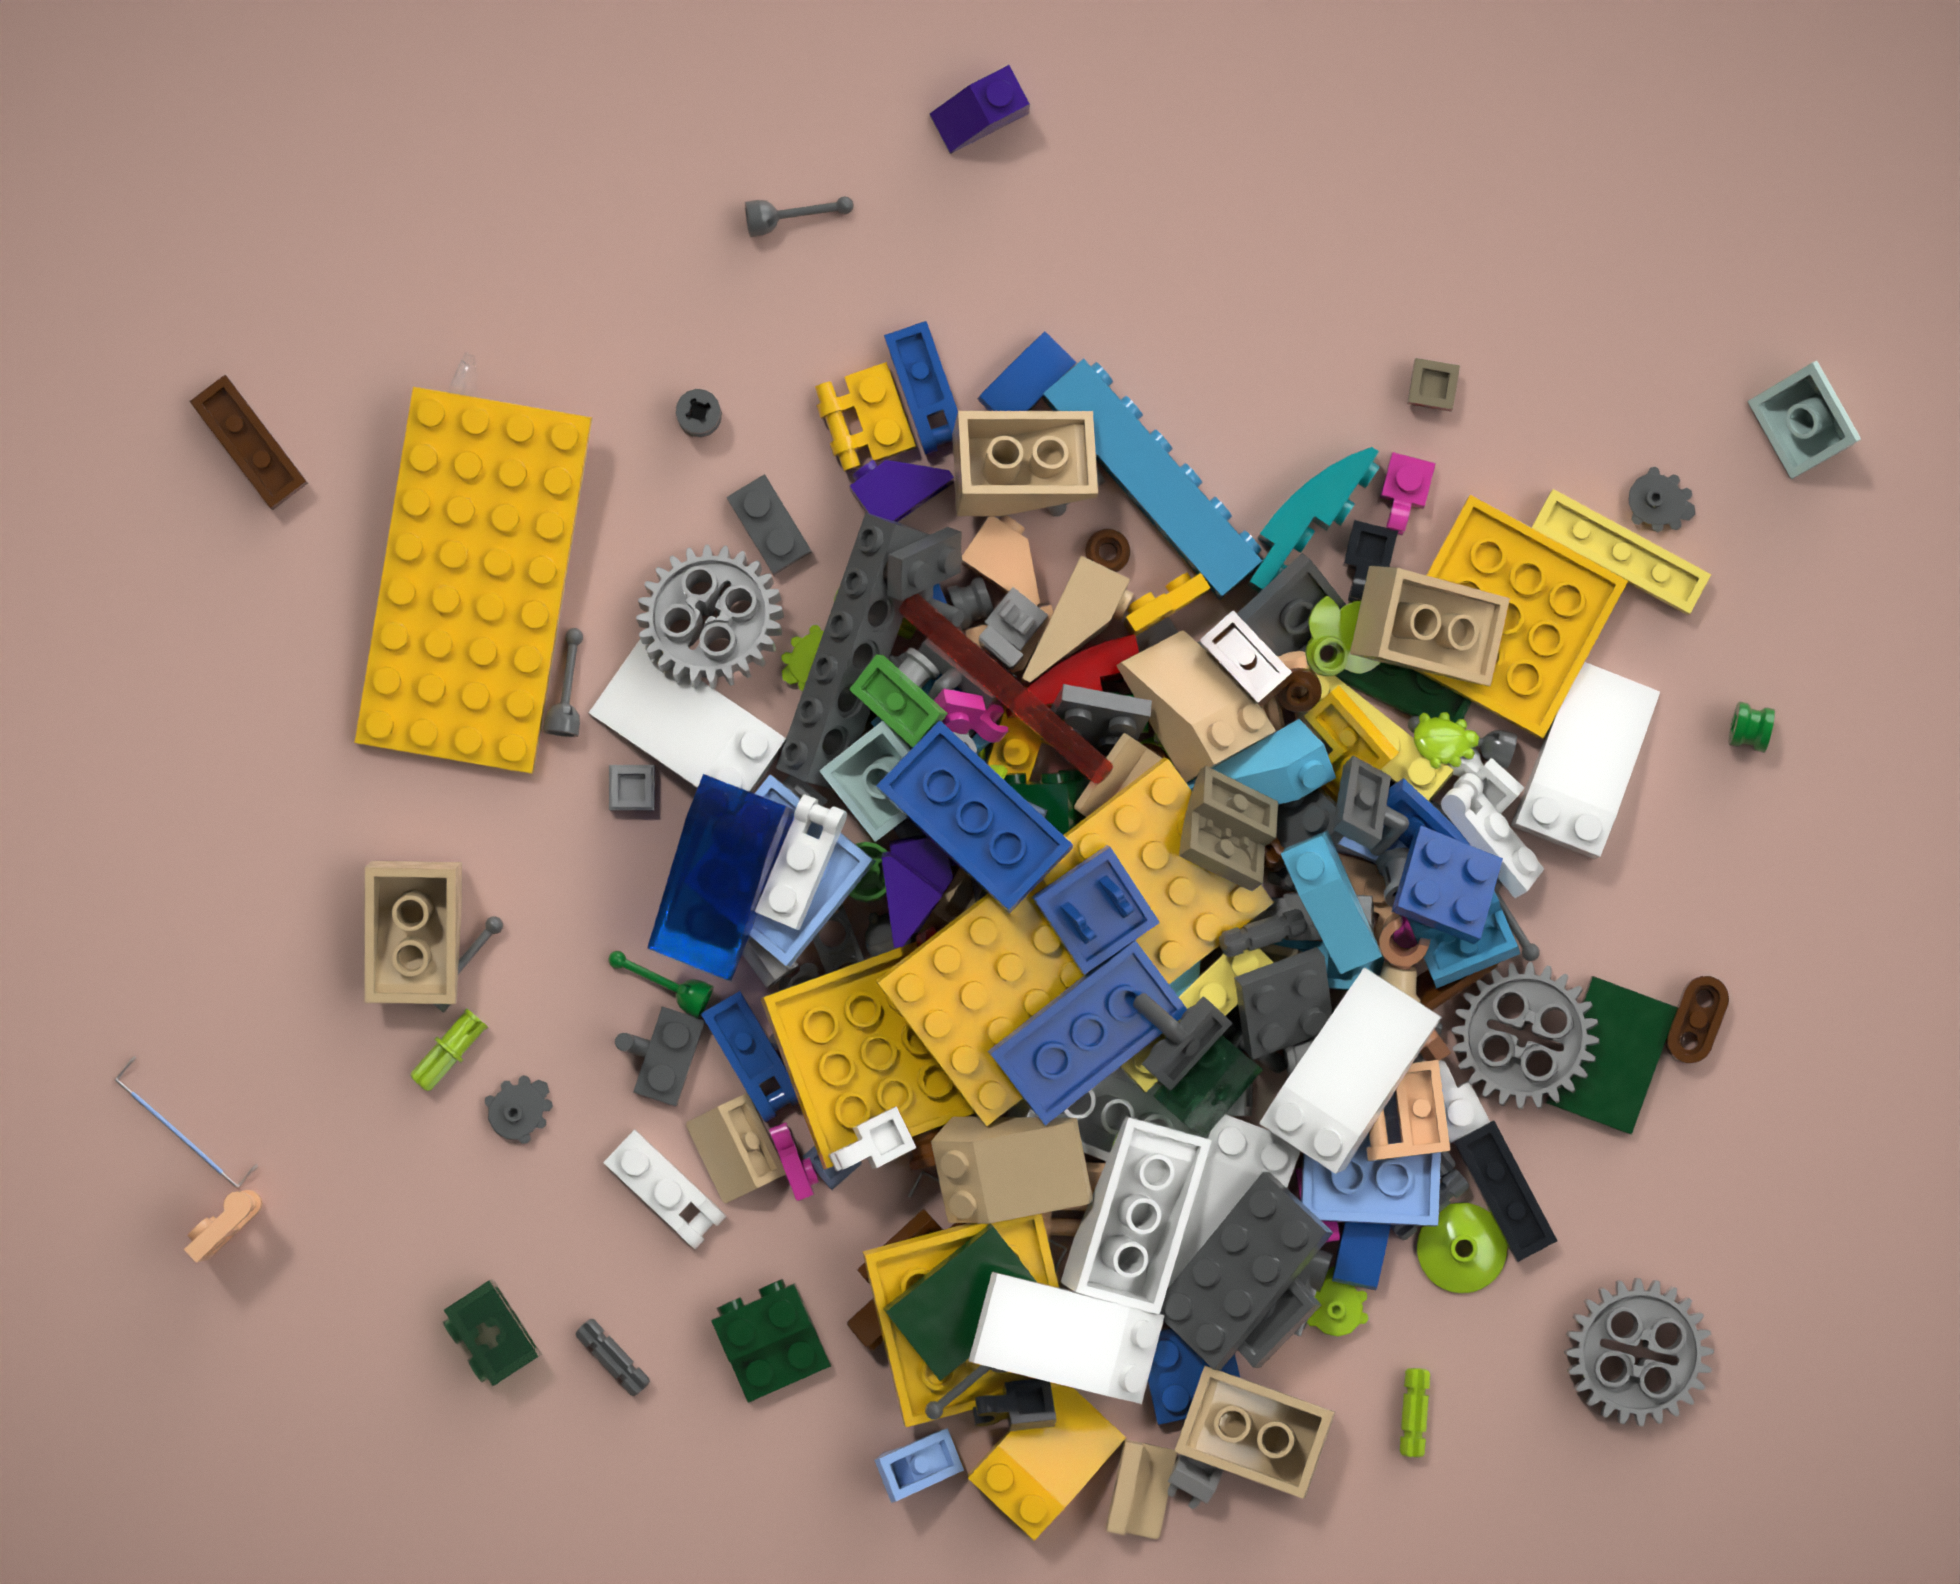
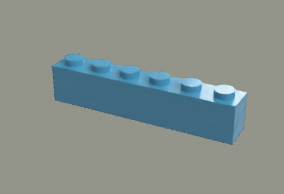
M1083 358L1043 393V401L1052 411H1093L1096 461L1197 575L1202 573L1210 586V590L1221 600L1260 566L1262 560L1257 554L1262 551L1261 547L1247 531L1244 530L1238 534L1230 525L1228 520L1232 515L1217 497L1214 496L1209 501L1198 487L1203 482L1188 464L1184 463L1179 467L1168 453L1173 448L1164 436L1156 429L1151 433L1148 432L1139 421L1143 414L1134 402L1126 395L1121 400L1109 387L1113 380L1104 368L1097 362L1090 366Z

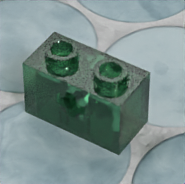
M1221 1035L1171 1091L1162 1085L1153 1097L1181 1122L1205 1138L1263 1069L1224 1035Z
M494 1279L485 1282L444 1309L448 1316V1319L443 1321L447 1332L457 1345L464 1341L473 1355L467 1361L482 1383L488 1379L491 1385L495 1386L542 1355ZM483 1322L488 1328L495 1325L499 1328L500 1333L495 1337L498 1343L496 1347L491 1342L482 1344L479 1341L478 1337L483 1333L480 1324Z

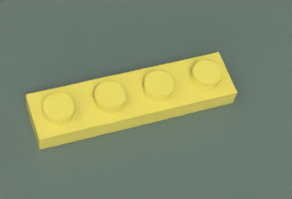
M1554 489L1550 491L1531 527L1628 580L1627 583L1686 615L1692 612L1711 576L1710 573Z
M1308 665V667H1307L1306 669L1311 670L1312 672H1314V671L1309 667V665ZM1314 672L1319 678L1322 687L1319 702L1340 685L1399 752L1380 770L1390 775V780L1395 784L1403 778L1406 779L1430 802L1452 776L1454 770L1441 763V767L1438 769L1431 767L1429 760L1419 753L1412 736L1335 675L1322 676Z
M1246 948L1242 954L1233 957H1226L1223 953L1179 998L1188 1009L1196 1005L1204 996L1226 1016L1238 1004L1234 977L1272 964L1273 962L1260 948L1252 951ZM1163 1033L1120 1066L1144 1093L1158 1079L1142 1063L1147 1059L1154 1045L1166 1038Z

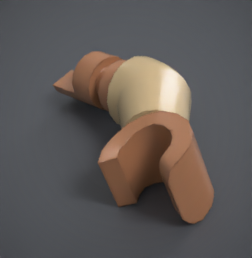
M1392 913L1386 919L1379 937V948L1383 956L1388 960L1383 963L1379 977L1420 1003L1421 1000L1416 995L1417 969L1412 965L1418 963L1426 955L1431 939L1421 937L1419 943L1412 948L1399 946L1394 941L1392 934L1401 928L1403 919L1401 915ZM1434 1029L1420 1053L1426 1061H1440L1451 1054V1051Z

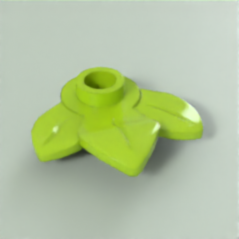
M1326 596L1312 609L1308 621L1312 638L1306 646L1305 655L1309 667L1317 674L1333 676L1344 669L1362 674L1372 670L1381 663L1350 654L1361 601L1351 602L1339 609L1335 601ZM1326 645H1332L1334 649L1333 656L1329 660H1322L1320 657L1321 649Z

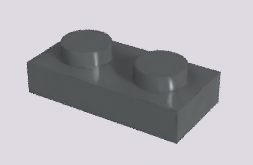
M765 474L726 497L773 575L812 552Z

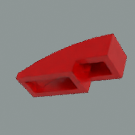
M1133 634L1100 643L1080 651L1057 664L1033 682L1006 709L1007 719L1049 711L1063 684L1102 691L1101 683L1124 680L1116 665L1139 653L1136 636Z

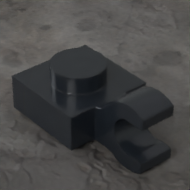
M1354 520L1343 566L1356 569L1348 601H1362L1369 566L1390 567L1398 534L1397 530Z
M1029 1379L1004 1382V1395H985L975 1398L976 1407L972 1409L975 1426H988L1008 1419L1010 1431L1055 1427L1056 1413L1049 1381Z

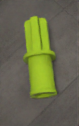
M466 1008L464 1013L441 1039L438 1036L434 1039L437 1044L413 1069L410 1074L411 1078L424 1090H432L457 1060L460 1063L464 1061L461 1056L488 1026Z

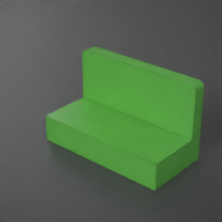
M876 654L849 689L911 747H914L948 714L884 655Z

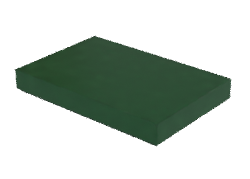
M1382 662L1372 670L1362 674L1344 669L1335 675L1347 686L1411 717L1428 713L1430 718H1438L1440 713L1447 712L1450 715V721L1456 723L1458 719H1464L1472 702L1415 670Z
M1591 976L1582 1003L1591 1001L1593 1005L1583 1015L1584 1019H1597L1599 1024L1587 1030V1035L1599 1038V1044L1586 1047V1051L1596 1057V1061L1590 1063L1582 1061L1580 1067L1584 1069L1588 1077L1583 1079L1573 1075L1570 1080L1575 1088L1574 1093L1561 1086L1557 1089L1560 1102L1556 1103L1548 1094L1545 1103L1632 1135L1678 1007Z
M991 1223L883 1308L940 1381L970 1357L992 1272L1037 1282Z

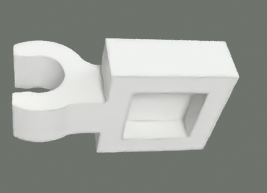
M1475 747L1471 748L1475 752L1473 759H1467L1462 756L1460 758L1462 762L1460 767H1453L1450 763H1447L1454 770L1453 774L1458 777L1465 773H1472L1478 776L1483 783L1482 793L1500 814L1524 790V787L1494 759L1490 758L1483 765L1480 760V754Z
M1440 1060V1076L1448 1136L1451 1143L1484 1126L1490 1120L1472 1085L1467 1081L1456 1086L1445 1061Z
M894 1107L853 1127L858 1141L828 1156L836 1171L844 1170L865 1158L868 1159L872 1169H875L915 1149L916 1146L897 1107Z

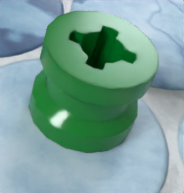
M1739 701L1733 714L1728 744L1736 747L1747 744L1751 745L1755 751L1765 753L1773 730L1775 709L1765 707L1759 711L1751 709L1748 703Z

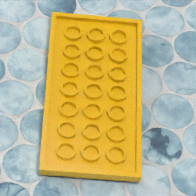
M413 387L354 743L534 773L593 417Z
M1162 758L1065 833L1063 836L1073 844V849L1010 914L989 894H986L875 980L986 1126L1023 1099L987 1051L1084 976L1032 899L1033 895L1106 845L1110 846L1160 922L1138 937L1136 942L1168 984L1172 983L1220 945L1219 937L1224 931L1236 927L1241 929L1244 927L1243 925L1249 923L1274 903L1262 885L1250 891L1179 856L1182 828L1192 790L1168 758Z

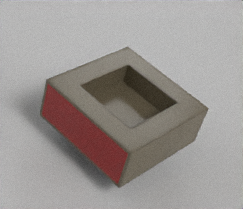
M1415 358L1407 404L1451 412L1454 405L1460 365Z

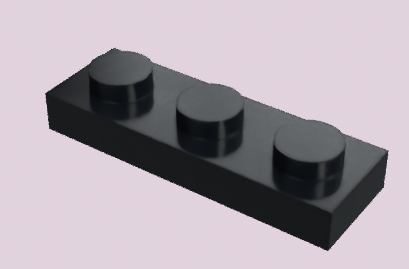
M1494 1120L1453 1141L1516 1262L1558 1241Z

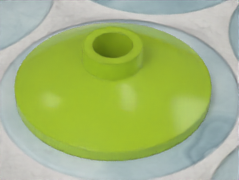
M1470 1203L1449 1204L1439 1213L1438 1226L1421 1227L1417 1239V1256L1423 1272L1434 1284L1450 1292L1470 1293L1486 1287L1500 1274L1506 1261L1507 1243L1489 1211ZM1460 1240H1468L1471 1243L1472 1251L1466 1257L1458 1256L1455 1251V1246Z

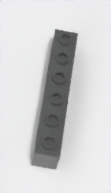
M865 513L776 769L804 782L833 789L819 770L861 738L871 711L849 689L876 654L884 655L889 660L910 597L900 601L887 596L888 554L930 534L899 522Z

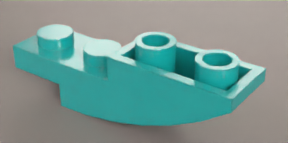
M1370 447L1345 457L1311 478L1290 496L1257 537V539L1271 547V550L1249 581V587L1260 593L1287 567L1284 562L1293 549L1299 553L1303 551L1315 533V530L1309 527L1311 521L1326 531L1332 522L1339 526L1342 525L1355 505L1348 498L1358 484L1366 489L1380 468L1379 465L1373 462L1379 453L1378 450Z

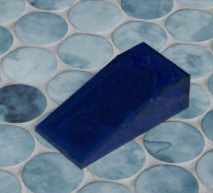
M703 774L685 819L647 948L720 978L732 981L758 915L755 909L793 822L795 810Z

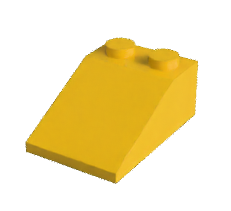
M1065 1385L1051 1388L1056 1413L1055 1427L1017 1431L1008 1430L967 1474L968 1479L1033 1541L1066 1508L1126 1439V1436L1075 1388Z

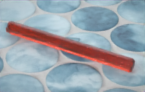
M917 593L903 601L899 612L904 618L1091 782L1099 785L1106 780L1114 768L1112 762L920 594Z

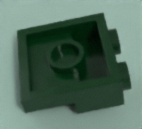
M780 1279L758 1289L761 1298L745 1305L741 1297L716 1308L720 1316L711 1320L748 1403L831 1367V1363L796 1283L786 1286L784 1280Z

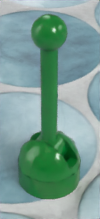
M613 951L608 957L611 967L616 969L623 967L675 992L676 1002L679 1007L696 1018H700L701 1013L704 1012L714 990L713 985L698 979H690L679 985L627 960L625 954L621 951Z

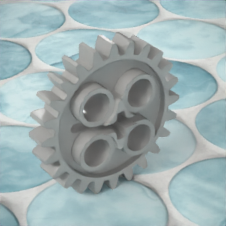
M709 544L705 545L702 557H696L692 549L687 548V561L681 563L672 555L670 556V562L673 569L668 572L663 568L657 567L655 570L660 582H645V588L652 597L638 599L640 609L646 612L636 616L639 627L646 628L639 633L642 644H650L646 649L650 660L660 657L658 666L662 673L674 666L673 677L676 682L679 683L686 674H689L693 688H697L702 677L708 679L711 689H715L718 677L724 676L728 684L732 686L734 685V672L739 670L745 677L749 678L751 674L748 664L754 662L763 667L765 661L761 651L775 652V643L769 636L782 635L781 625L775 622V620L784 618L782 606L774 605L781 600L778 589H770L774 584L770 573L760 576L762 567L758 560L746 567L747 557L744 551H741L734 559H731L728 546L725 545L718 556H713ZM699 582L712 584L709 591L704 594L696 595L691 593L693 586ZM727 583L731 584L721 596L723 586ZM745 600L751 603L750 608L743 613H733L730 611L731 606L738 601ZM715 610H717V613H718V617H717V618L712 617V615L714 614ZM703 615L709 617L705 624L702 619ZM678 620L690 622V626L683 632L674 633L669 630L670 626ZM699 638L700 642L697 648L690 650L689 647L694 645ZM724 638L730 641L728 647L722 651L715 652L708 649L709 645L716 639Z
M1528 962L1525 974H1518L1515 965L1510 963L1508 977L1503 978L1494 969L1492 970L1494 983L1487 985L1480 979L1476 981L1481 991L1478 997L1470 993L1463 995L1471 1007L1469 1010L1456 1009V1015L1465 1020V1026L1453 1027L1452 1033L1464 1037V1042L1453 1046V1051L1456 1053H1467L1468 1057L1458 1066L1460 1070L1475 1069V1072L1468 1081L1471 1085L1478 1084L1483 1080L1486 1082L1482 1094L1484 1097L1487 1098L1495 1090L1500 1091V1105L1504 1106L1510 1096H1515L1518 1109L1521 1110L1525 1106L1526 1099L1532 1097L1537 1108L1540 1109L1543 1104V1095L1549 1094L1558 1103L1560 1102L1558 1088L1563 1086L1568 1091L1574 1093L1575 1088L1570 1080L1573 1075L1583 1079L1588 1077L1580 1065L1582 1061L1589 1063L1596 1061V1057L1587 1052L1586 1047L1599 1044V1038L1587 1035V1030L1599 1024L1597 1019H1584L1583 1015L1593 1005L1591 1001L1577 1003L1576 1000L1583 991L1580 986L1569 991L1565 989L1569 978L1567 974H1563L1556 981L1551 980V966L1547 965L1541 976L1535 975L1532 962ZM1506 996H1518L1524 1001V1010L1519 1017L1506 1019L1501 1016L1499 1005ZM1552 1010H1559L1567 1016L1565 1029L1557 1034L1548 1033L1542 1028L1544 1015ZM1494 1020L1517 1030H1524L1526 1024L1532 1025L1534 1035L1564 1045V1050L1558 1052L1532 1041H1528L1525 1048L1519 1047V1040L1515 1035L1491 1029L1487 1026V1022ZM1493 1038H1502L1509 1044V1053L1502 1061L1493 1062L1485 1057V1045ZM1539 1052L1549 1055L1553 1062L1550 1072L1541 1077L1533 1076L1527 1069L1529 1058Z
M1634 1278L1632 1289L1629 1291L1621 1280L1615 1281L1616 1294L1611 1295L1605 1288H1599L1598 1291L1602 1302L1596 1304L1589 1299H1585L1584 1303L1590 1311L1588 1316L1573 1315L1576 1322L1582 1326L1580 1331H1567L1566 1333L1568 1337L1577 1341V1347L1564 1350V1354L1577 1358L1578 1362L1569 1367L1567 1372L1575 1375L1581 1374L1583 1377L1574 1386L1575 1390L1579 1392L1590 1389L1592 1391L1585 1402L1589 1406L1603 1401L1600 1415L1608 1417L1614 1409H1618L1617 1417L1618 1422L1621 1424L1626 1423L1630 1413L1634 1414L1638 1426H1644L1646 1414L1648 1413L1651 1414L1656 1423H1662L1663 1409H1667L1676 1417L1679 1416L1676 1402L1681 1399L1683 1402L1693 1405L1694 1401L1688 1393L1691 1387L1700 1390L1705 1389L1703 1383L1696 1378L1698 1372L1710 1373L1712 1371V1368L1701 1363V1357L1713 1354L1714 1350L1701 1346L1700 1342L1711 1335V1331L1706 1329L1697 1330L1695 1326L1702 1320L1704 1315L1700 1312L1688 1315L1687 1310L1692 1303L1690 1298L1682 1299L1678 1303L1674 1302L1677 1295V1288L1671 1286L1661 1295L1660 1281L1657 1280L1651 1282L1647 1291L1644 1290L1641 1278ZM1625 1311L1633 1318V1328L1628 1335L1618 1337L1612 1331L1611 1321L1617 1313ZM1664 1323H1672L1677 1330V1339L1672 1346L1661 1348L1655 1339L1656 1330ZM1604 1338L1631 1346H1638L1640 1339H1643L1644 1348L1675 1356L1678 1359V1363L1670 1365L1642 1357L1638 1360V1364H1634V1356L1601 1347L1600 1340ZM1617 1356L1623 1365L1622 1373L1617 1379L1606 1381L1601 1375L1600 1365L1606 1357ZM1661 1367L1667 1376L1666 1384L1661 1390L1650 1392L1645 1386L1644 1377L1651 1368Z

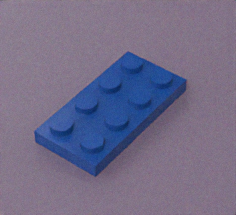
M939 721L876 785L877 789L1009 914L1073 849V844L942 721Z
M1134 940L1090 970L987 1052L1036 1116L1046 1126L1162 1034L1158 1028L1133 1007L1137 996L1146 993L1176 1021L1181 1019L1187 1008L1136 940Z

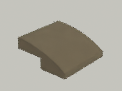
M1208 766L1203 767L1194 784L1186 810L1179 856L1250 891L1255 890L1263 884L1265 846L1276 839L1278 801Z

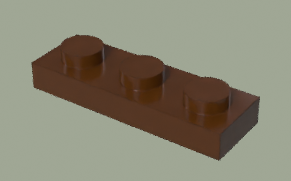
M227 375L222 376L189 401L272 510L308 484Z

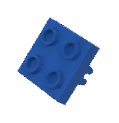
M1108 845L1032 896V899L1068 954L1084 975L1160 923L1116 854Z

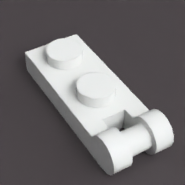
M1472 773L1462 774L1455 782L1453 789L1449 790L1441 801L1442 810L1471 846L1503 858L1498 879L1511 895L1517 898L1530 889L1544 868L1538 862L1532 850L1527 848L1511 829L1506 818L1498 813L1484 796L1481 779Z
M806 794L801 797L794 813L793 822L755 909L756 913L800 930L845 824L846 811L835 806L831 809L818 805V799ZM811 822L823 826L819 839L807 835Z
M633 1130L603 1162L694 1249L705 1240L702 1235L713 1224L718 1226L726 1218V1215L636 1130ZM692 1202L700 1212L688 1223L679 1214Z

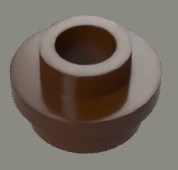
M1103 529L1090 537L1086 545L1085 554L1087 559L1117 573L1128 563L1130 545L1126 537L1120 532L1113 529ZM1111 544L1115 547L1116 556L1112 560L1101 558L1099 549L1102 545Z
M1306 668L1290 669L1295 678L1277 694L1278 701L1289 711H1308L1321 698L1322 687L1320 680L1314 672ZM1298 686L1307 689V693L1301 697L1293 696L1291 691Z

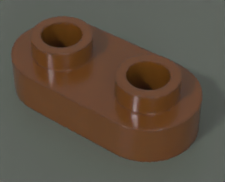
M1712 976L1696 977L1689 981L1683 989L1666 1039L1668 1052L1679 1062L1697 1063L1702 1061L1709 1055L1729 1004L1728 990L1719 979ZM1701 990L1708 991L1712 997L1710 1005L1705 1008L1701 1007L1696 1001V996ZM1686 1032L1692 1033L1696 1038V1044L1690 1050L1683 1048L1680 1042L1681 1036Z

